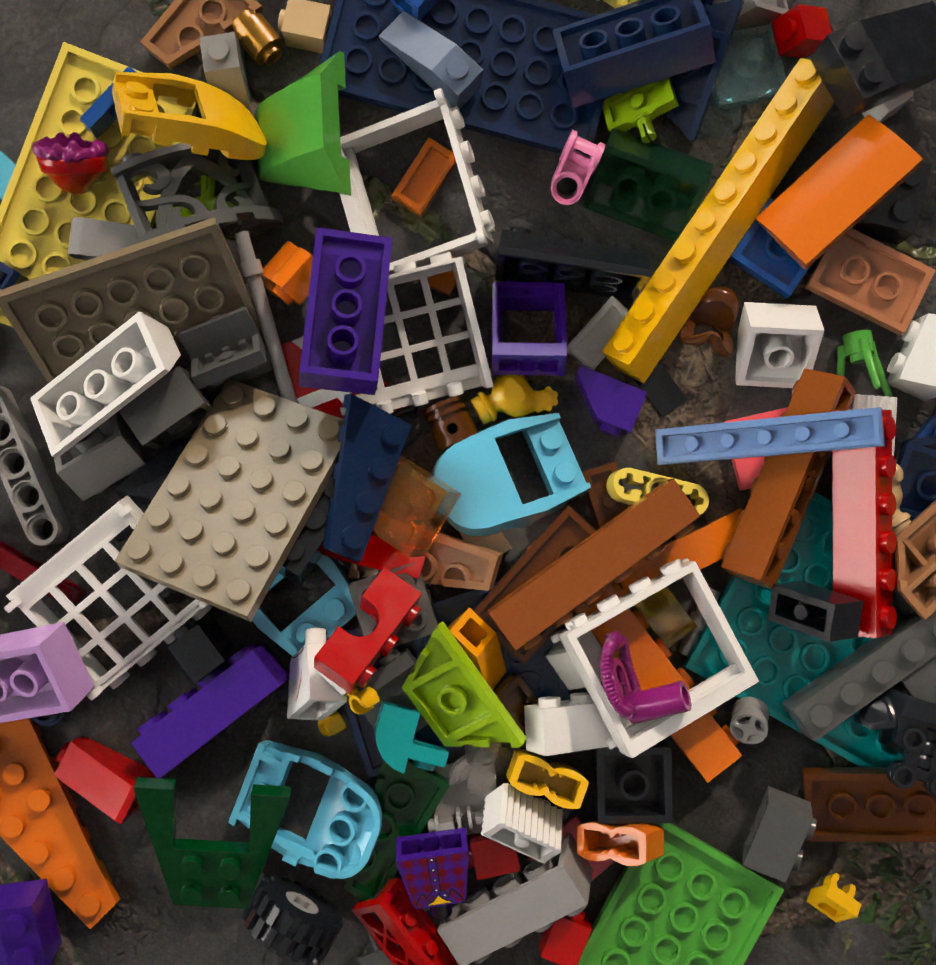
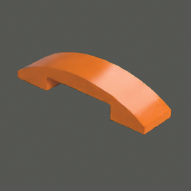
M742 507L709 522L708 525L680 539L664 545V551L647 562L644 558L639 560L632 566L635 571L620 582L624 592H630L628 586L643 577L648 576L651 580L661 574L659 569L661 566L678 558L680 560L688 558L689 561H696L700 570L723 559V552L726 546L732 542L737 530V519L743 511Z

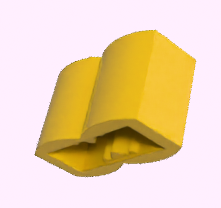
M525 749L514 750L506 772L509 782L517 790L533 796L545 795L552 803L566 809H579L581 807L589 785L586 778L574 767L560 762L548 763L541 755L533 754Z

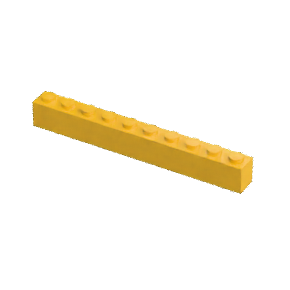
M799 59L601 351L617 371L643 384L646 382L700 302L704 293L719 274L833 105L834 100L811 60Z

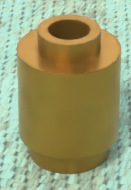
M247 9L236 17L232 28L239 43L258 65H271L278 61L283 53L284 41L261 13H256L253 9Z

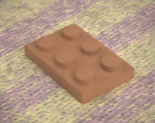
M851 228L820 256L804 289L900 336L906 332L936 270Z

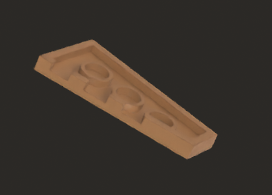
M379 512L371 535L428 548L421 570L425 584L485 591L493 589L502 553L390 514ZM351 563L348 578H368L379 574L381 570Z

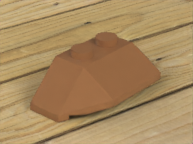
M936 500L896 535L897 591L923 620H926L936 611Z

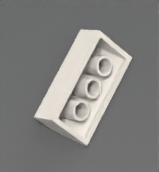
M139 311L30 398L52 457H60L170 372L181 354L169 327Z

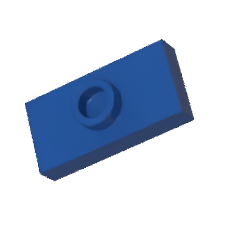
M129 66V68L127 67L123 72L136 71ZM113 83L80 117V121L85 128L97 139L115 120L118 121L112 96Z

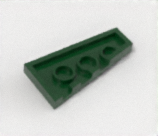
M408 758L404 773L393 769L384 759L382 760L373 790L378 797L382 810L381 832L373 853L364 868L354 876L346 878L344 890L363 901L376 898L387 882L393 879L397 873L396 837L421 834L450 786V779L436 771L424 770L413 766V759Z

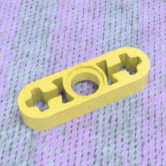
M623 468L613 472L608 477L606 487L612 499L632 505L649 493L654 483L661 484L665 480L674 478L633 468ZM626 478V483L629 485H641L640 490L631 489L624 492V487L619 485V480ZM675 479L685 495H690L692 500H696L694 507L700 515L703 514L709 505V497L706 490L698 484Z

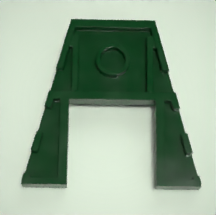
M137 777L134 792L173 905L245 909L253 896L287 808L291 787L253 784L249 843L176 838V779Z

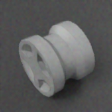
M742 697L733 704L730 730L736 740L745 744H757L767 737L768 706L760 699L754 697Z

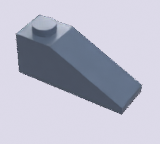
M402 11L379 35V39L433 90L442 88L444 97L453 107L458 106L460 109L481 88L483 69L457 44L407 12Z

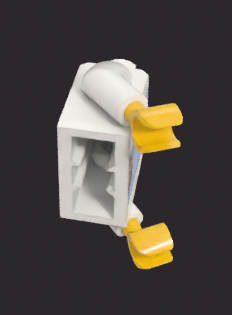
M310 628L305 630V645L290 661L287 719L318 720V728L322 735H336L343 731L346 725L342 716L334 711L347 702V695L350 697L349 705L351 710L359 715L372 710L374 705L379 702V696L371 687L358 691L356 688L352 694H349L314 668V657L327 641V630L324 628Z

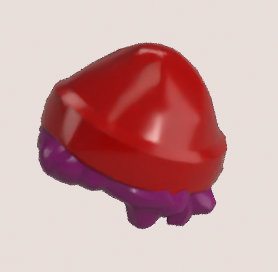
M60 132L55 138L44 137L33 143L32 150L36 155L40 171L45 173L59 188L71 194L86 193L100 176L108 170L107 156L110 153V149L102 141L95 140L91 142L83 140L77 132L71 133L68 138L64 133Z

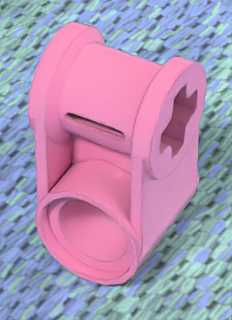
M571 131L551 180V192L555 201L563 205H571L580 199L590 176L594 173L605 148L604 143L594 144L579 137L577 131ZM575 149L580 150V151H582V152L588 154L589 156H587V155H585V154H583V153H581V152H578V151H576ZM566 177L574 179L577 183L576 190L569 195L561 194L557 189L558 182Z

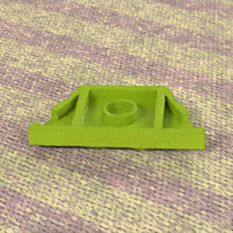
M439 623L418 657L402 689L445 747H462L467 744L474 747H490L492 742L511 743V748L523 746L527 737L445 623Z

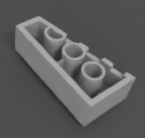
M568 833L562 837L561 853L545 863L533 859L519 873L514 872L501 875L494 883L493 890L488 891L484 886L468 896L462 903L452 906V914L447 918L441 919L437 931L459 965H468L472 962L479 964L485 961L492 952L502 947L511 948L518 944L524 936L534 931L541 933L550 928L556 920L566 915L573 917L582 912L586 905H588L593 868L587 859L577 854V842L572 834Z

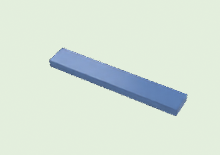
M881 407L655 429L657 465L885 446Z

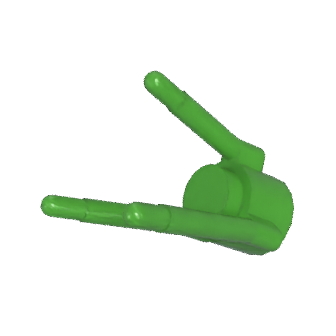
M859 330L843 335V345L836 347L838 357L836 375H845L846 358H850L851 364L866 363L873 388L879 389L881 386L884 396L893 397L877 354L872 331Z

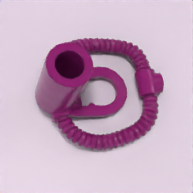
M619 630L605 634L606 640L601 654L600 674L602 675L601 679L606 696L621 718L628 719L632 724H638L691 711L690 694L683 681L641 691L639 680L633 668L628 639L621 635ZM619 649L621 660L616 657L612 658L614 651Z

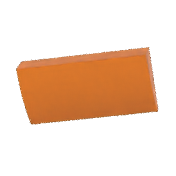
M867 115L763 210L755 220L806 270L920 167L923 158L893 131L872 116Z

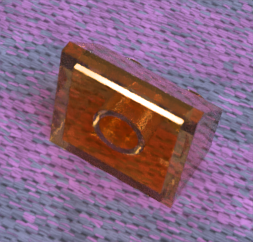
M400 456L373 531L378 537L408 557H424L461 493L410 460Z

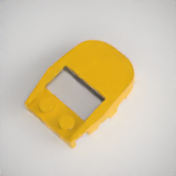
M115 73L112 96L121 135L129 137L130 133L152 137L153 143L170 147L171 142L176 141L192 145V153L208 156L209 149L220 150L224 156L230 159L256 160L264 156L267 142L258 122L251 112L229 93L205 82L172 73ZM159 95L177 98V105L193 107L194 102H197L202 118L183 114L159 113L156 103Z

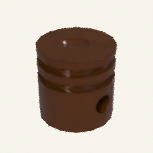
M462 394L443 400L422 411L423 415H428V418L425 420L427 424L431 423L432 425L429 429L439 451L478 433L469 411L465 412L464 410L467 407L466 404L460 401L463 399ZM453 424L457 425L458 431L455 434H450L448 431L449 427Z

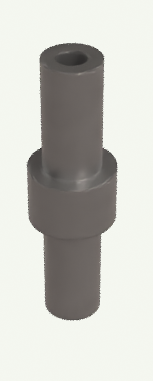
M710 588L717 601L721 593ZM697 608L696 612H691L686 623L689 627L677 652L687 657H690L702 632L707 627V623L699 608Z

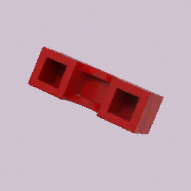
M384 567L362 595L360 609L370 615L375 621L376 629L369 635L358 637L347 633L338 626L315 655L314 668L349 694H352L358 685L365 688L377 671L373 666L381 654L386 658L390 655L400 640L396 634L403 625L409 628L420 614L422 609L418 607L422 593Z

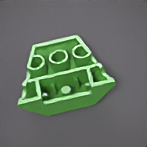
M342 51L337 52L308 74L269 96L257 106L255 119L267 142L264 156L257 159L258 177L261 181L312 188L318 191L325 190L351 196L350 162L341 156L338 91L346 89L345 59Z

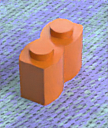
M287 241L263 268L264 273L261 275L265 278L263 280L264 287L288 306L292 301L300 306L309 295L313 256L303 248Z
M596 820L577 826V854L590 861L598 862L612 858L622 865L639 866L664 855V828L657 823L598 824Z

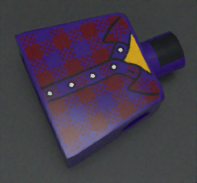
M466 828L396 837V863L412 906L417 909L430 907L431 915L436 919L449 917L453 912L452 904L462 903L466 900L469 859Z

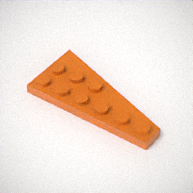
M32 718L0 723V837L41 879H47L49 888L91 929L121 898L103 860L98 859L89 840L92 837L86 825H82L75 809L77 806L67 785L54 776L58 766L54 757L48 754L40 737L43 734L38 724H34Z

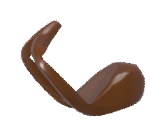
M714 287L706 291L679 331L680 341L693 346L710 342L714 352L718 353L721 357L730 358L734 350L732 328L739 310L736 293L727 287ZM697 324H706L715 328L720 335L714 331H706L694 335V328Z

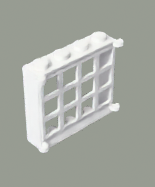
M451 252L429 257L430 265L416 268L415 261L393 266L395 274L389 275L387 288L393 314L385 316L384 324L395 321L402 348L381 353L380 361L404 355L411 381L385 387L379 368L375 395L358 394L355 396L388 413H392L394 409L413 404L414 406L429 403L428 400L446 395L450 397L461 395L464 393L463 391L476 387H494L491 378V368L488 365L463 265L465 263L464 256L452 259ZM453 270L459 297L434 303L427 277ZM420 279L426 306L400 312L394 285ZM461 304L467 331L442 337L436 311ZM428 313L435 339L409 346L402 319ZM470 338L476 363L451 370L444 344ZM437 346L443 372L418 379L411 353ZM343 392L344 395L351 394L350 392ZM341 407V414L345 415L346 408Z
M128 495L118 501L6 595L11 601L4 607L8 613L18 607L37 627L65 622L66 625L74 618L93 638L83 645L68 629L95 685L86 695L91 701L106 687L110 686L113 690L130 676L127 671L135 663L140 667L145 665L157 654L154 648L163 640L170 644L176 639L174 634L182 628L181 625L190 618L195 622L198 621L212 608L211 605L195 599L176 615L158 595L166 586L158 584L152 589L142 576L123 568L101 584L83 564L101 548L114 561L120 552L110 541L129 525L134 530L144 514ZM75 570L95 590L77 606L57 587L60 582ZM126 574L145 593L128 610H125L108 591L110 587ZM48 592L68 612L60 620L41 600ZM98 597H101L119 616L101 632L81 613ZM149 601H152L169 620L151 636L132 617ZM123 623L143 642L125 658L105 639ZM97 644L116 663L109 671L89 652Z

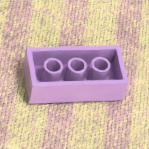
M65 622L0 634V723L72 711L95 686Z

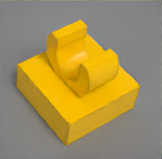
M837 873L827 875L822 886L812 888L806 902L835 922L857 918L862 904L853 898L856 892L855 885L848 884L843 886L842 890L839 889L837 881L840 875Z

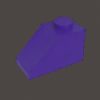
M579 365L574 378L592 421L601 425L599 429L601 432L619 438L620 434L628 435L631 433L647 392Z

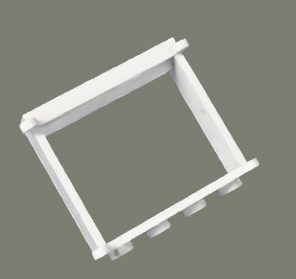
M442 88L434 90L436 100L340 137L341 156L350 162L351 196L340 194L350 232L379 236L355 153L444 119L476 231L467 236L390 263L389 275L395 274L393 266L415 261L416 268L430 265L429 257L451 252V256L454 258L494 243L491 232L495 231V224L490 211H484L481 197L485 196L484 187L479 175H473L470 164L475 162L474 153L469 141H463L460 129L465 127L463 116L460 113L459 107H453L444 97Z
M678 558L666 563L659 568L661 574L651 580L646 576L633 582L628 586L630 592L619 598L615 594L603 599L596 604L598 607L597 611L588 616L585 613H580L564 623L566 626L564 630H559L549 636L553 643L561 640L612 736L606 741L608 748L611 750L617 746L620 753L630 758L636 757L759 682L696 561H689L688 558L683 560ZM683 578L729 666L688 690L692 704L691 711L631 724L624 728L577 638Z

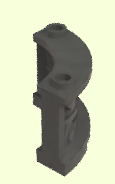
M179 143L144 154H128L121 159L120 164L111 168L113 177L117 179L139 235L136 237L138 243L216 217L224 237L248 231L249 236L255 238L284 223L280 210L270 206L253 160L230 159L224 156L220 150L209 149L208 156L194 154L191 151L192 145ZM192 168L210 175L225 186L216 198L214 210L208 211L199 200L191 196L175 195L181 181ZM152 176L156 182L145 184L143 191L149 195H161L158 198L141 201L134 183ZM234 195L235 197L232 198L230 203L234 204L235 207H229L225 199ZM185 207L190 209L193 215L183 218L180 212ZM157 210L156 227L152 230L145 212Z

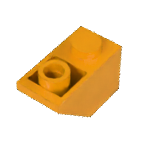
M469 607L448 626V629L493 690L507 672L497 633Z

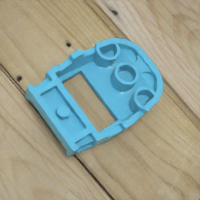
M559 413L508 419L454 444L439 457L433 468L432 484L445 518L456 530L466 535L481 537L498 534L500 530L515 527L522 529L532 525L534 521L562 509L566 502L578 495L580 498L587 495L591 485L585 481L559 419L561 417ZM522 431L549 493V496L526 504L521 502L496 443V439Z
M322 555L317 562L320 568L335 583V586L283 631H280L260 607L252 620L258 629L291 656H294L305 645V630L324 628L327 630L328 638L338 626L340 628L343 627L356 615L348 588L351 580L335 558ZM278 573L270 589L280 582L284 576Z
M270 740L258 743L228 823L235 826L240 822L250 829L253 784L284 786L293 762L304 763L330 776L329 782L307 838L305 839L279 827L271 848L283 855V861L293 866H296L298 863L314 868V873L328 878L345 879L360 872L373 853L382 827L381 805L373 789L360 778L319 753Z

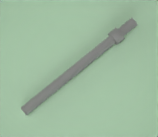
M249 232L235 233L234 237L242 261L239 264L243 279L247 278L281 397L298 403L261 274L264 271L261 261L256 259Z

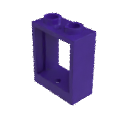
M511 280L493 282L491 375L564 376L567 359L565 283H553L550 281L516 282ZM501 310L553 311L554 343H502Z

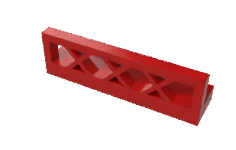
M399 877L390 879L376 898L358 902L352 909L353 913L393 965H459L439 935L438 928L423 908L417 909L412 906L405 885ZM372 912H375L381 921L375 919ZM394 943L400 945L402 949L398 948Z

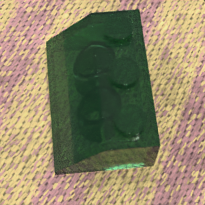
M613 128L583 208L676 242L699 208L710 183L713 164L651 141L650 143H643L640 137Z

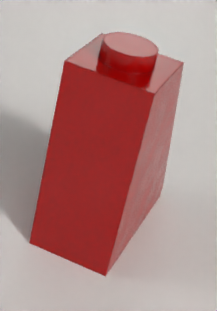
M84 735L64 744L56 758V762L60 764L54 776L120 824L124 823L140 809L134 792L137 777L156 778L150 768Z

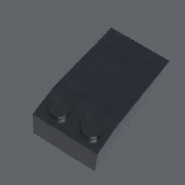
M933 1L859 20L826 36L810 57L811 62L845 121L936 79V5Z

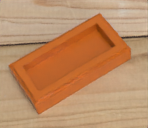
M429 137L391 195L392 200L422 218L456 165L454 153Z

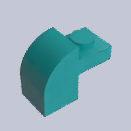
M382 700L374 732L378 750L384 761L401 773L405 772L408 758L413 759V766L424 770L434 771L435 765L445 768L449 754L445 747L414 739L420 717L418 709Z

